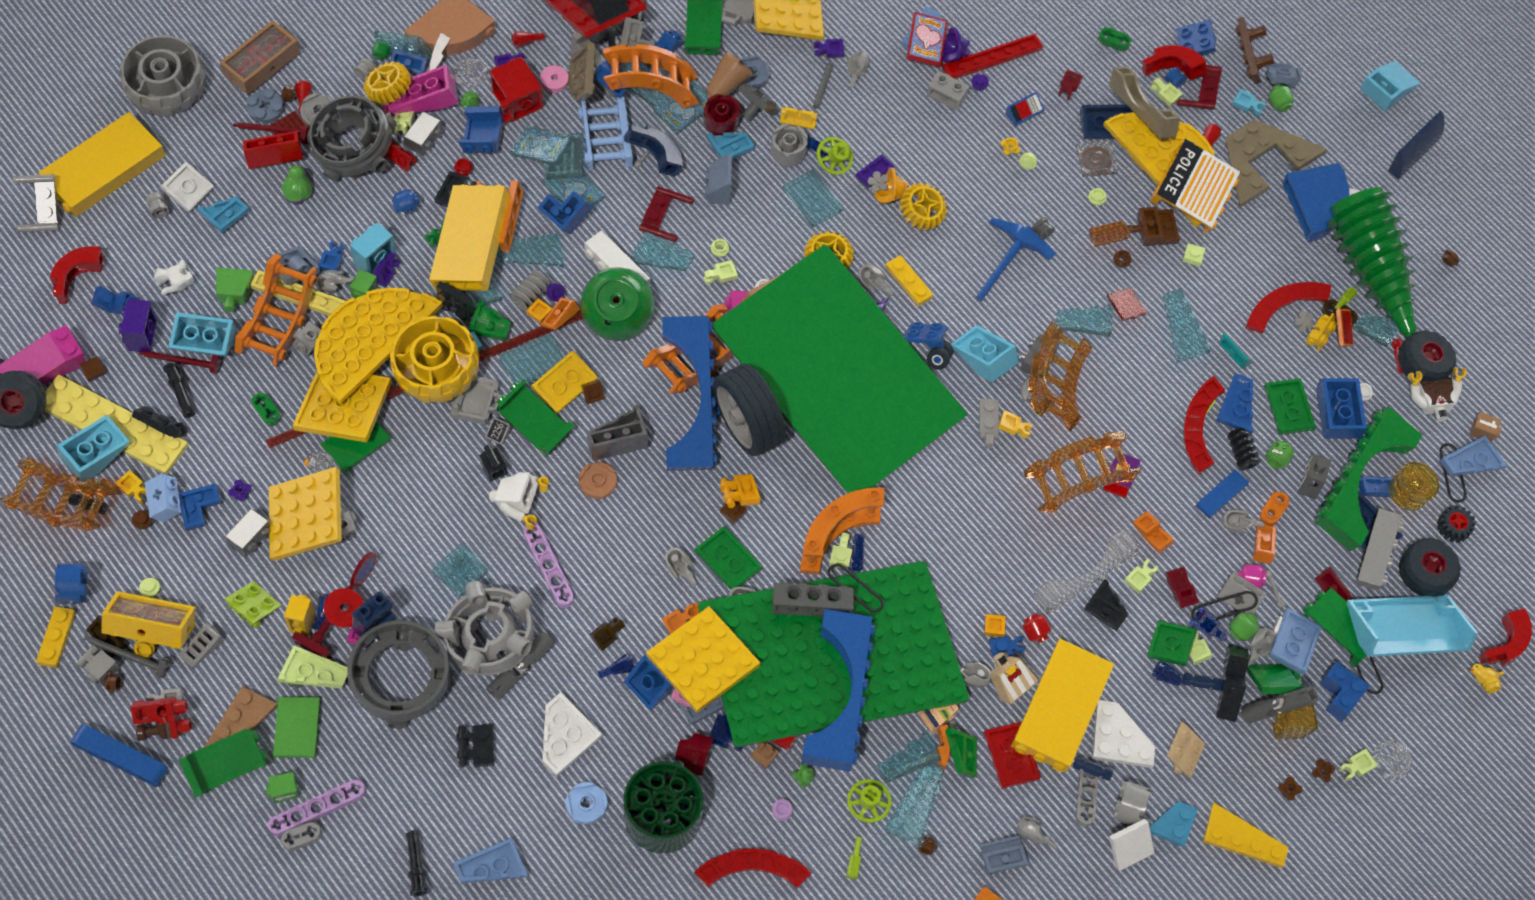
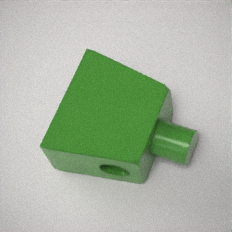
M216 268V295L218 301L224 303L223 309L225 311L234 312L236 305H245L252 290L250 284L254 279L252 270Z

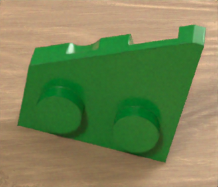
M479 300L469 332H475L479 336L506 342L511 323L506 318L499 316L498 312L494 309L490 310L484 305L483 301Z

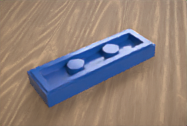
M1235 469L1196 504V507L1210 519L1249 484V481Z

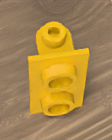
M788 106L786 108L782 107L780 123L815 129L817 113H814V111H799L798 109L788 108Z
M1334 313L1330 317L1326 314L1320 316L1314 326L1315 329H1312L1307 337L1308 345H1316L1317 350L1320 351L1323 345L1327 344L1328 337L1331 332L1335 331L1337 326Z

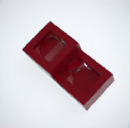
M1185 567L1164 573L1180 609L1199 603L1194 586L1190 585Z

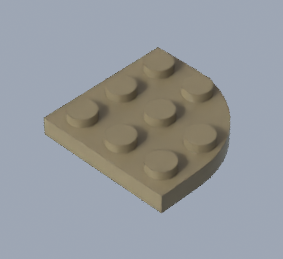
M587 42L569 59L568 85L570 94L574 95L573 100L585 101L594 93L595 84H593V77L596 72L594 67V60L596 58L595 43Z

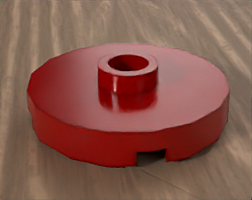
M336 589L327 596L324 602L323 611L325 618L337 628L346 629L352 627L353 617L351 613L363 604V599L352 589ZM345 604L348 606V609L342 611L340 606Z

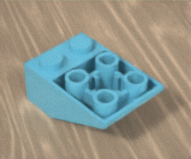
M1393 61L1369 74L1365 78L1360 90L1386 112L1421 83L1400 64Z

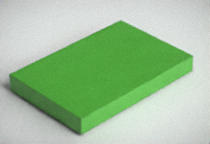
M278 697L274 758H316L320 697Z

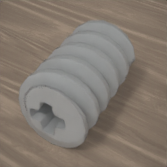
M533 270L531 275H528L526 280H523L521 285H518L516 290L511 292V299L516 306L526 311L528 309L526 305L531 306L533 304L531 300H537L536 295L542 296L541 290L546 291V285H550V282L543 273Z

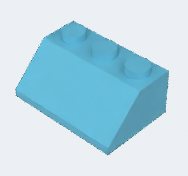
M176 312L168 348L226 356L233 347L237 327L231 319Z

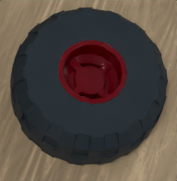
M1427 330L1417 331L1410 335L1401 345L1398 354L1399 365L1407 377L1409 373H1414V378H1416V371H1420L1423 375L1422 380L1429 382L1449 377L1457 362L1452 344L1444 336L1439 335V333Z
M21 370L7 371L0 374L1 427L9 429L25 428L35 423L44 413L47 404L46 391L42 383L34 375Z
M1429 538L1421 539L1410 545L1402 555L1399 563V573L1403 583L1412 592L1420 596L1438 597L1443 596L1455 586L1460 577L1461 564L1453 549L1444 542Z

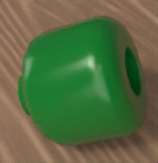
M376 41L371 53L376 60H386L389 57L391 47L385 42Z

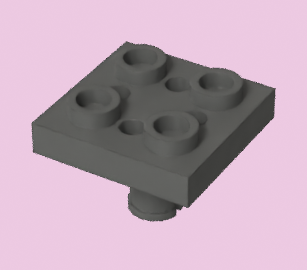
M742 84L738 90L751 100V103L742 113L747 119L752 120L760 108L775 116L779 113L780 110L776 107L777 103L765 97L764 93L757 87L754 88L750 84L749 86Z

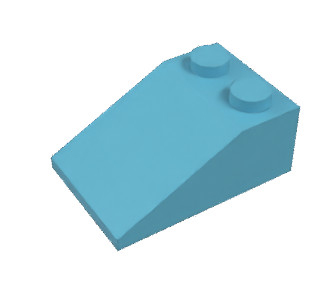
M978 325L951 343L953 350L979 376L991 383L1019 363L1015 345Z
M105 415L58 444L57 449L61 460L83 484L99 474L130 444V441L110 417Z

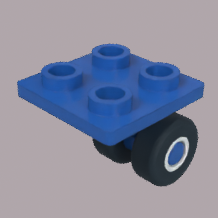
M914 322L910 324L903 336L907 342L926 343L931 350L927 355V362L930 367L936 370L944 369L954 352L951 343L944 340L947 325Z

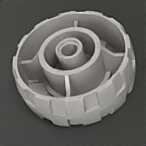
M172 35L144 38L135 46H131L125 53L124 60L121 61L120 78L124 93L134 107L137 106L143 113L160 115L161 117L172 116L179 112L182 113L191 108V105L197 102L203 94V86L206 83L203 62L196 49H193L190 43L181 38H175Z

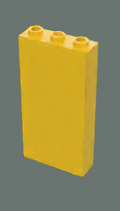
M128 112L38 173L39 175L54 174L57 201L62 203L61 206L67 213L71 212L76 218L164 158L165 153L162 145Z
M453 185L429 278L435 290L437 284L441 281L456 290L488 291L510 200V194L505 186Z
M1059 638L1011 747L1015 748V751L1020 754L1033 755L1035 761L1051 765L1058 772L1066 773L1073 762L1114 663Z

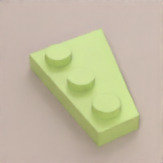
M293 646L277 682L342 689L348 676L347 667Z

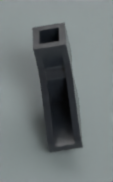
M1228 645L1224 659V675L1216 718L1233 722L1237 720L1246 690L1245 674L1250 660L1248 649Z

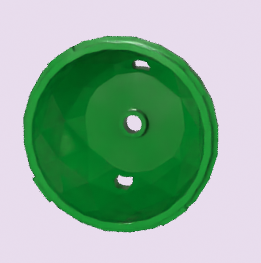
M610 267L593 275L582 291L580 308L583 320L596 335L610 341H625L638 336L649 325L655 309V300L651 287L640 274L627 268ZM618 297L620 299L619 303H613V298ZM605 320L611 322V325H606L604 323Z

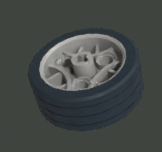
M743 363L714 378L713 393L720 414L733 438L747 454L755 457L785 441L786 426L780 407L766 381L755 368Z

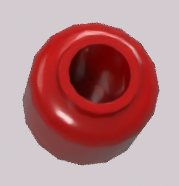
M1035 613L1023 620L1022 629L1029 641L1041 643L1049 638L1047 634L1051 632L1052 628L1044 615Z

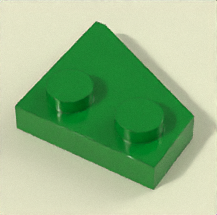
M954 728L946 729V736L957 773L968 778L977 777V738Z

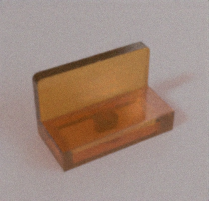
M1122 220L1090 228L1088 233L1094 247L1128 239L1132 227L1131 225L1125 226Z

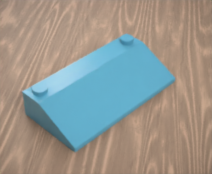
M1449 595L1347 601L1358 644L1367 657L1470 651L1478 634Z

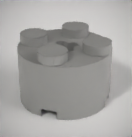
M790 124L779 126L774 130L771 140V155L773 159L784 168L801 163L806 157V132L799 126L794 127L790 126Z
M1123 781L1113 819L1128 825H1133L1143 820L1152 789Z

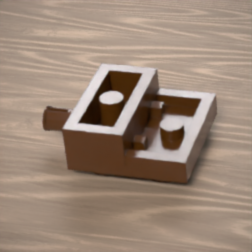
M1157 206L1139 208L1136 215L1138 225L1127 226L1128 233L1139 232L1143 246L1178 244L1180 241L1173 209L1158 210Z

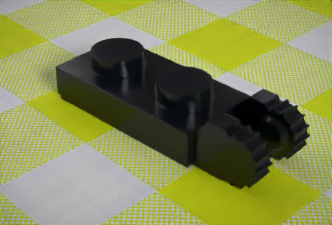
M143 406L135 409L132 413L133 418L174 439L185 436L188 433L187 426L181 422L174 423L170 421L169 417L155 413L150 407Z

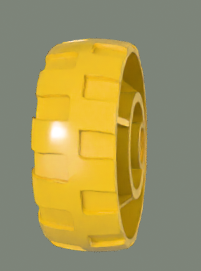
M429 316L419 321L411 322L405 326V329L400 334L398 333L393 342V351L390 352V363L395 380L408 396H413L424 403H443L452 400V398L458 395H462L470 388V384L476 379L478 374L479 352L473 336L465 326H461L458 321L448 317Z

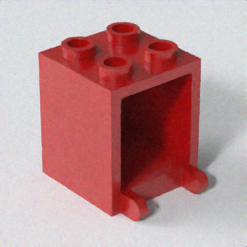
M522 56L490 70L492 93L506 113L504 115V123L514 122L543 109L542 87Z

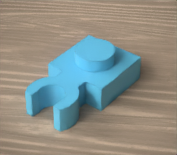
M1240 89L1232 103L1233 106L1245 112H1248L1249 109L1252 110L1256 116H1260L1266 106L1262 101H1255L1256 96L1243 89Z

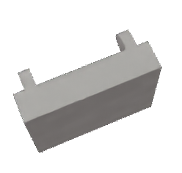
M753 0L722 1V22L734 26L740 22L751 26L754 19Z
M477 376L466 392L455 397L451 406L450 417L486 425L490 413H498L496 411L497 401L502 395L496 393L499 387L497 380ZM494 398H495V399H496V402H495L494 407H492L493 400H494Z

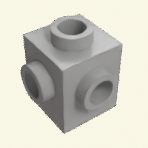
M308 321L303 330L299 328L293 336L295 341L292 345L299 352L308 356L311 350L315 352L316 339L321 329Z
M341 507V521H344L341 523V535L346 537L356 529L354 523L357 522L353 511L349 512L347 508L343 509Z

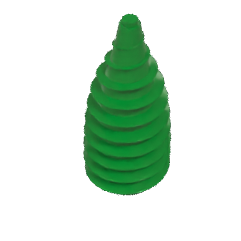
M1382 187L1365 189L1339 200L1330 207L1333 218L1328 222V227L1338 229L1334 233L1333 239L1344 241L1338 250L1350 253L1344 262L1356 265L1351 271V275L1363 277L1358 286L1371 289L1367 294V298H1377L1379 301L1377 308L1385 309L1388 313L1387 317L1391 318L1401 334L1408 338L1417 330L1412 301L1415 299L1411 298V289L1416 285L1409 282V276L1416 270L1407 269V262L1413 256H1404V249L1411 243H1401L1400 237L1407 230H1397L1396 224L1402 220V217H1393L1392 211L1398 205L1388 204L1387 201L1393 192H1384Z

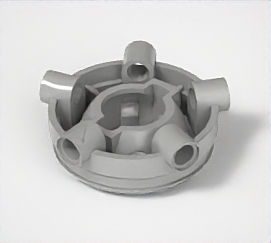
M480 581L470 582L465 586L467 595L463 596L452 606L444 621L435 623V634L439 639L444 640L450 656L465 673L489 676L506 672L519 664L532 648L534 625L528 608L533 605V602L524 590L515 594L502 588H483ZM506 606L511 607L512 612L522 624L527 621L526 631L519 629L514 617L508 613ZM472 613V615L467 620H464L468 615ZM485 614L488 622L495 620L503 621V631L497 638L487 641L485 648L476 647V639L473 637V634L479 627L476 620L477 617ZM459 625L463 627L462 644L467 651L464 659L459 657L454 650V647H459ZM504 650L507 656L498 660L497 653Z

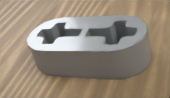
M306 823L284 832L281 837V843L286 850L295 851L319 841L321 830L316 823ZM309 829L316 831L314 832V837L306 835L309 833ZM290 836L295 839L293 845L287 842Z

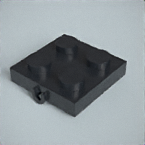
M440 281L436 286L438 300L443 302L442 309L453 312L461 320L465 319L471 322L476 306H473L472 298Z

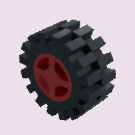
M1458 505L1455 508L1453 506L1446 508L1437 521V524H1439L1437 530H1441L1439 534H1444L1445 540L1450 538L1452 543L1455 540L1456 543H1460L1461 540L1463 542L1468 539L1476 525V521H1473L1475 519L1474 515L1469 516L1471 512H1465V507L1459 509L1460 506Z

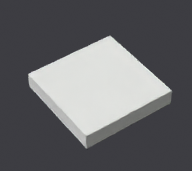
M185 162L160 188L189 213L214 186L189 163Z
M1146 819L1109 836L1115 867L1119 871L1154 854L1149 822Z

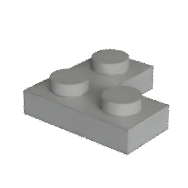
M625 18L620 45L626 44V47L637 46L636 44L654 46L655 43L641 39L644 21Z

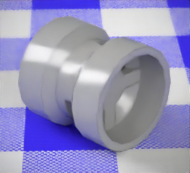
M160 192L151 193L146 197V202L150 207L149 211L153 218H161L169 213L168 206L165 204L164 194Z

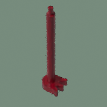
M241 122L238 124L233 123V127H238V129L277 133L297 131L298 135H300L299 140H301V143L309 145L307 139L310 129L309 125H303L300 129Z
M146 350L144 352L139 351V355H144V357L209 368L210 373L218 374L223 360L219 355H212L211 362Z

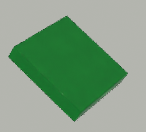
M1158 620L1147 654L1148 658L1187 667L1197 629Z

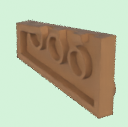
M242 686L205 746L248 727L253 731L266 720V717L272 711L274 712L277 709L278 704Z

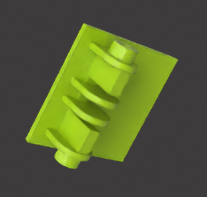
M255 581L250 582L224 599L229 605L228 607L233 609L238 616H241L242 620H246L252 628H258L261 625L260 620L282 606Z

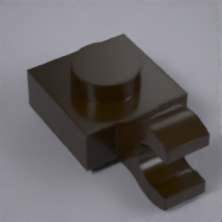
M615 617L609 624L606 622L602 623L589 635L598 649L603 651L617 640L615 634L623 629L625 624L622 619L618 620Z

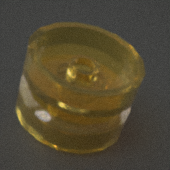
M1411 462L1406 464L1389 481L1388 489L1392 500L1399 507L1408 511H1416L1435 497L1439 492L1440 484L1437 475L1429 466L1420 462Z

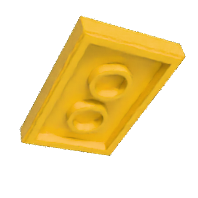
M572 350L533 383L531 388L557 415L583 392L582 384L597 380L599 377Z

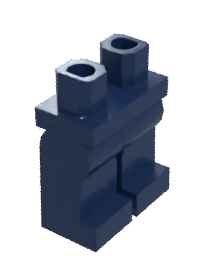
M378 591L351 613L353 617V631L361 637L376 625L396 620L391 612L393 604Z

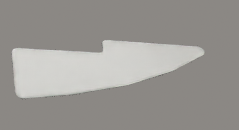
M443 33L440 34L433 50L430 70L437 68L443 58L442 51L450 40Z

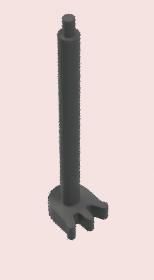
M84 637V640L89 641L92 645L155 670L156 676L163 678L172 659L165 656L157 664L97 638Z

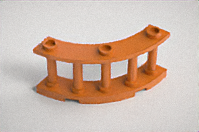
M626 44L603 49V55L610 66H612V74L604 76V80L611 91L628 87L649 88L668 95L682 109L699 104L698 99L690 91V81L697 79V73L688 62L677 58L675 53L645 44H636L637 46L626 47ZM632 62V71L619 73V63ZM639 62L652 64V73L639 72ZM659 67L670 72V78L659 75Z
M276 253L266 262L262 285H265L263 295L257 298L253 308L255 314L252 320H247L241 331L236 335L234 352L242 354L246 348L251 347L273 355V366L275 367L280 361L285 360L287 351L295 339L293 337L294 334L304 325L306 320L305 313L312 290L317 283L315 267H312L307 274L292 270L281 264L282 256ZM281 273L303 281L302 293L300 294L279 286L277 283L279 274ZM278 293L299 301L295 314L271 306L273 294ZM270 313L292 322L287 332L283 333L264 326L262 321L265 315ZM261 332L280 339L281 342L276 348L254 341L253 338L256 333Z
M716 304L704 316H708V322L712 321L713 323L722 317L728 308L724 304ZM709 333V340H713V348L720 354L713 360L714 370H710V377H713L718 372V369L734 355ZM667 344L652 349L642 364L646 368L658 367L674 384L669 390L670 394L683 393L686 389L699 383L696 372L692 373L677 357L682 352L675 346ZM665 362H673L685 376L678 378Z
M866 488L845 494L831 502L819 513L806 535L800 573L819 574L821 562L828 546L840 537L842 532L844 533L853 527L880 524V509L884 507V488Z

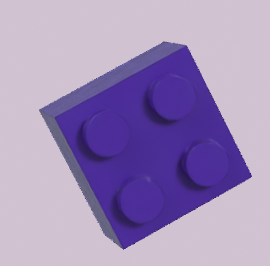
M127 299L126 306L122 308L123 321L119 323L118 332L122 336V342L125 343L128 351H151L157 324V317L150 301Z

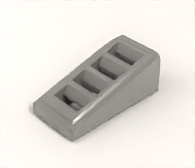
M207 624L179 653V656L193 669L223 642L222 637ZM208 635L213 638L211 641L207 638ZM204 641L207 646L204 647L200 642ZM196 646L201 650L200 653L194 649ZM189 652L196 657L194 660L188 655Z

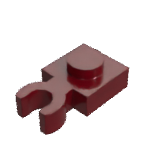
M1067 69L1060 83L1061 88L1059 89L1058 96L1060 97L1062 93H1066L1068 95L1067 100H1070L1072 91H1077L1083 75Z

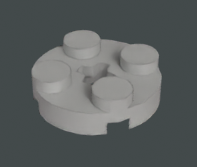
M319 93L307 96L301 105L300 116L302 121L310 126L316 115L315 108L320 110L332 99L327 95L323 96ZM336 114L331 117L333 120H336Z

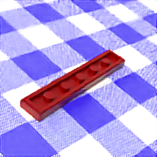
M1035 33L942 64V70L950 77L958 79L1043 50V45Z

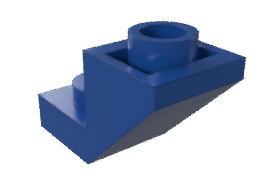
M675 30L664 31L660 39L654 42V46L675 52L685 41L681 38V34Z
M98 286L95 289L91 304L105 312L122 315V308L126 306L127 299H140L126 291L114 294Z

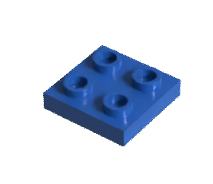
M1211 19L1177 28L1179 46L1193 49L1200 55L1216 51L1217 43Z

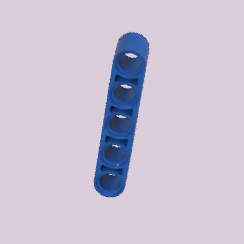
M84 724L80 725L70 740V743L76 748L154 787H158L168 771V767L161 762Z

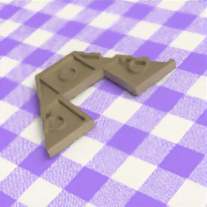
M1255 119L1225 138L1231 167L1240 171L1237 177L1239 181L1235 186L1239 207L1241 208L1268 191L1270 187L1250 165L1251 162L1276 147L1295 169L1299 171L1326 154L1327 148Z

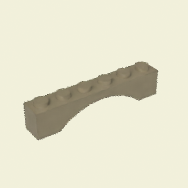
M1129 66L1113 67L1109 87L1159 138L1176 137L1180 117L1172 109L1159 110L1152 106L1141 90L1137 74Z

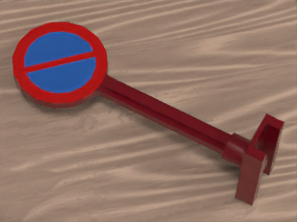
M370 551L362 557L354 569L350 585L347 588L354 590L366 581L376 562L375 553ZM345 604L340 606L341 610L344 608ZM327 619L324 620L318 631L314 632L311 638L297 631L291 637L297 645L311 653L329 660L333 657L330 650L321 645L325 639L324 636L332 626Z

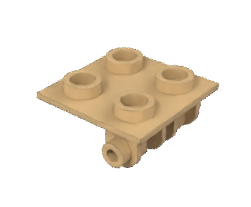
M1181 722L1167 757L1174 763L1173 768L1176 774L1183 772L1191 778L1205 743L1184 722Z

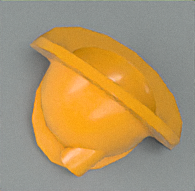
M890 167L886 173L888 181L885 182L887 189L882 191L879 188L878 192H874L877 202L889 203L902 199L901 195L908 186V182L897 176L895 169Z

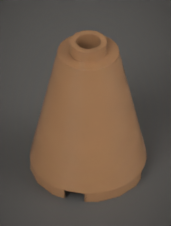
M726 52L723 54L706 88V96L710 98L716 94H722V96L729 95L753 75L752 71L746 65L740 63L737 57Z

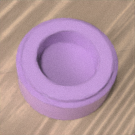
M779 799L773 804L772 815L775 819L786 821L792 815L793 807L788 800Z

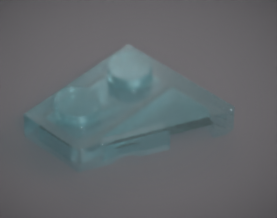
M1365 313L1354 328L1386 348L1398 331L1396 324L1386 321V317H1375Z

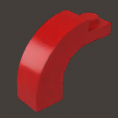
M1166 45L1155 48L1154 55L1142 61V73L1148 76L1165 68L1178 67L1190 80L1206 74L1207 61L1198 52L1188 47Z
M87 246L72 250L61 257L54 265L50 274V280L53 285V296L57 298L59 304H67L69 286L76 276L85 272H102L104 255L100 246Z
M1526 608L1508 612L1501 619L1507 633V643L1500 647L1485 650L1478 657L1481 665L1486 663L1493 665L1500 662L1502 667L1514 662L1525 651L1532 636V624Z

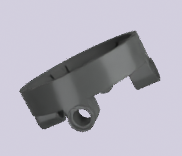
M395 620L373 627L356 642L348 659L347 674L349 686L355 699L371 715L387 720L388 727L393 729L406 728L408 720L416 719L428 713L440 702L447 688H452L453 671L450 670L448 655L442 641L433 631L416 622ZM378 636L381 640L377 641L365 652L362 648ZM427 638L434 647L437 645L440 647L439 653L436 654L432 647L425 642ZM391 646L401 651H408L415 647L424 653L431 665V678L425 690L414 699L406 702L384 700L372 690L369 684V667L371 662L382 650Z

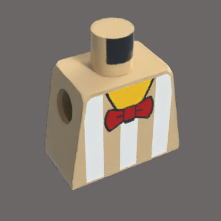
M1003 652L994 656L993 660L997 667L990 672V677L1000 701L1012 704L1037 683L1038 679L1019 658L1011 656L1006 658Z

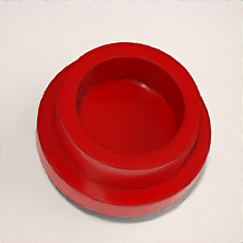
M466 158L458 159L454 165V170L457 174L466 176L472 172V163Z

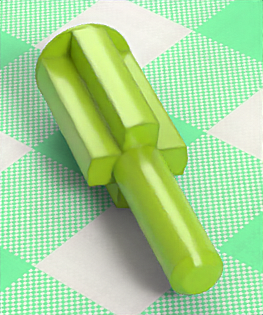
M1349 287L1340 297V301L1335 306V309H1341L1343 305H1347L1357 296V290Z
M856 837L853 855H850L846 875L849 879H858L861 857L859 856L862 842L861 837Z

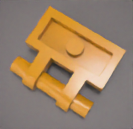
M752 474L733 475L732 481H728L727 478L720 480V490L724 493L723 499L729 508L735 507V501H740L741 506L760 504L761 498Z

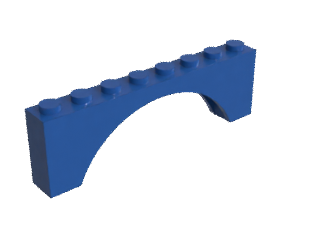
M708 316L662 317L663 340L679 349L690 361L698 377L701 393L699 412L692 427L682 439L666 449L667 471L713 470V464H717V453H713V445H716V434H712V427L716 426L715 415H712V408H715V396H711L714 377L710 378V370H714V361L710 359V352H713V340H709V333H712V321L708 322Z
M829 609L824 610L820 636L832 644L843 658L849 672L851 693L845 710L835 722L822 731L806 736L801 764L848 772L851 771L852 765H856L858 753L854 752L855 746H859L860 741L857 727L861 728L863 715H859L860 709H864L865 704L862 690L866 691L868 679L864 678L865 672H869L870 667L867 654L871 655L873 643L869 642V639L873 637L875 625H872V617Z

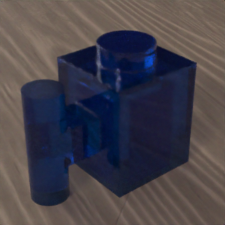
M1202 608L1198 610L1189 622L1191 626L1209 639L1212 635L1222 641L1227 639V634L1219 629L1222 623Z
M718 714L709 737L713 738L712 744L728 749L732 736L726 714L723 716ZM734 746V749H735L736 751H739V752L742 751L743 746H742V747H735V746Z

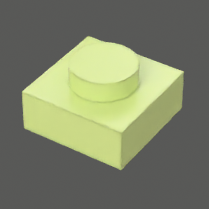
M1188 243L1182 262L1201 266L1205 248Z

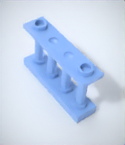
M617 97V105H614V107L586 109L585 101H581L582 108H578L579 119H583L587 153H584L585 164H589V171L593 170V161L621 159L624 160L625 167H632L631 144L624 142V135L628 131L624 97L620 99ZM615 114L619 118L616 122L588 124L587 116ZM617 129L621 133L617 137L590 139L589 131ZM619 144L623 147L619 152L592 154L591 146Z

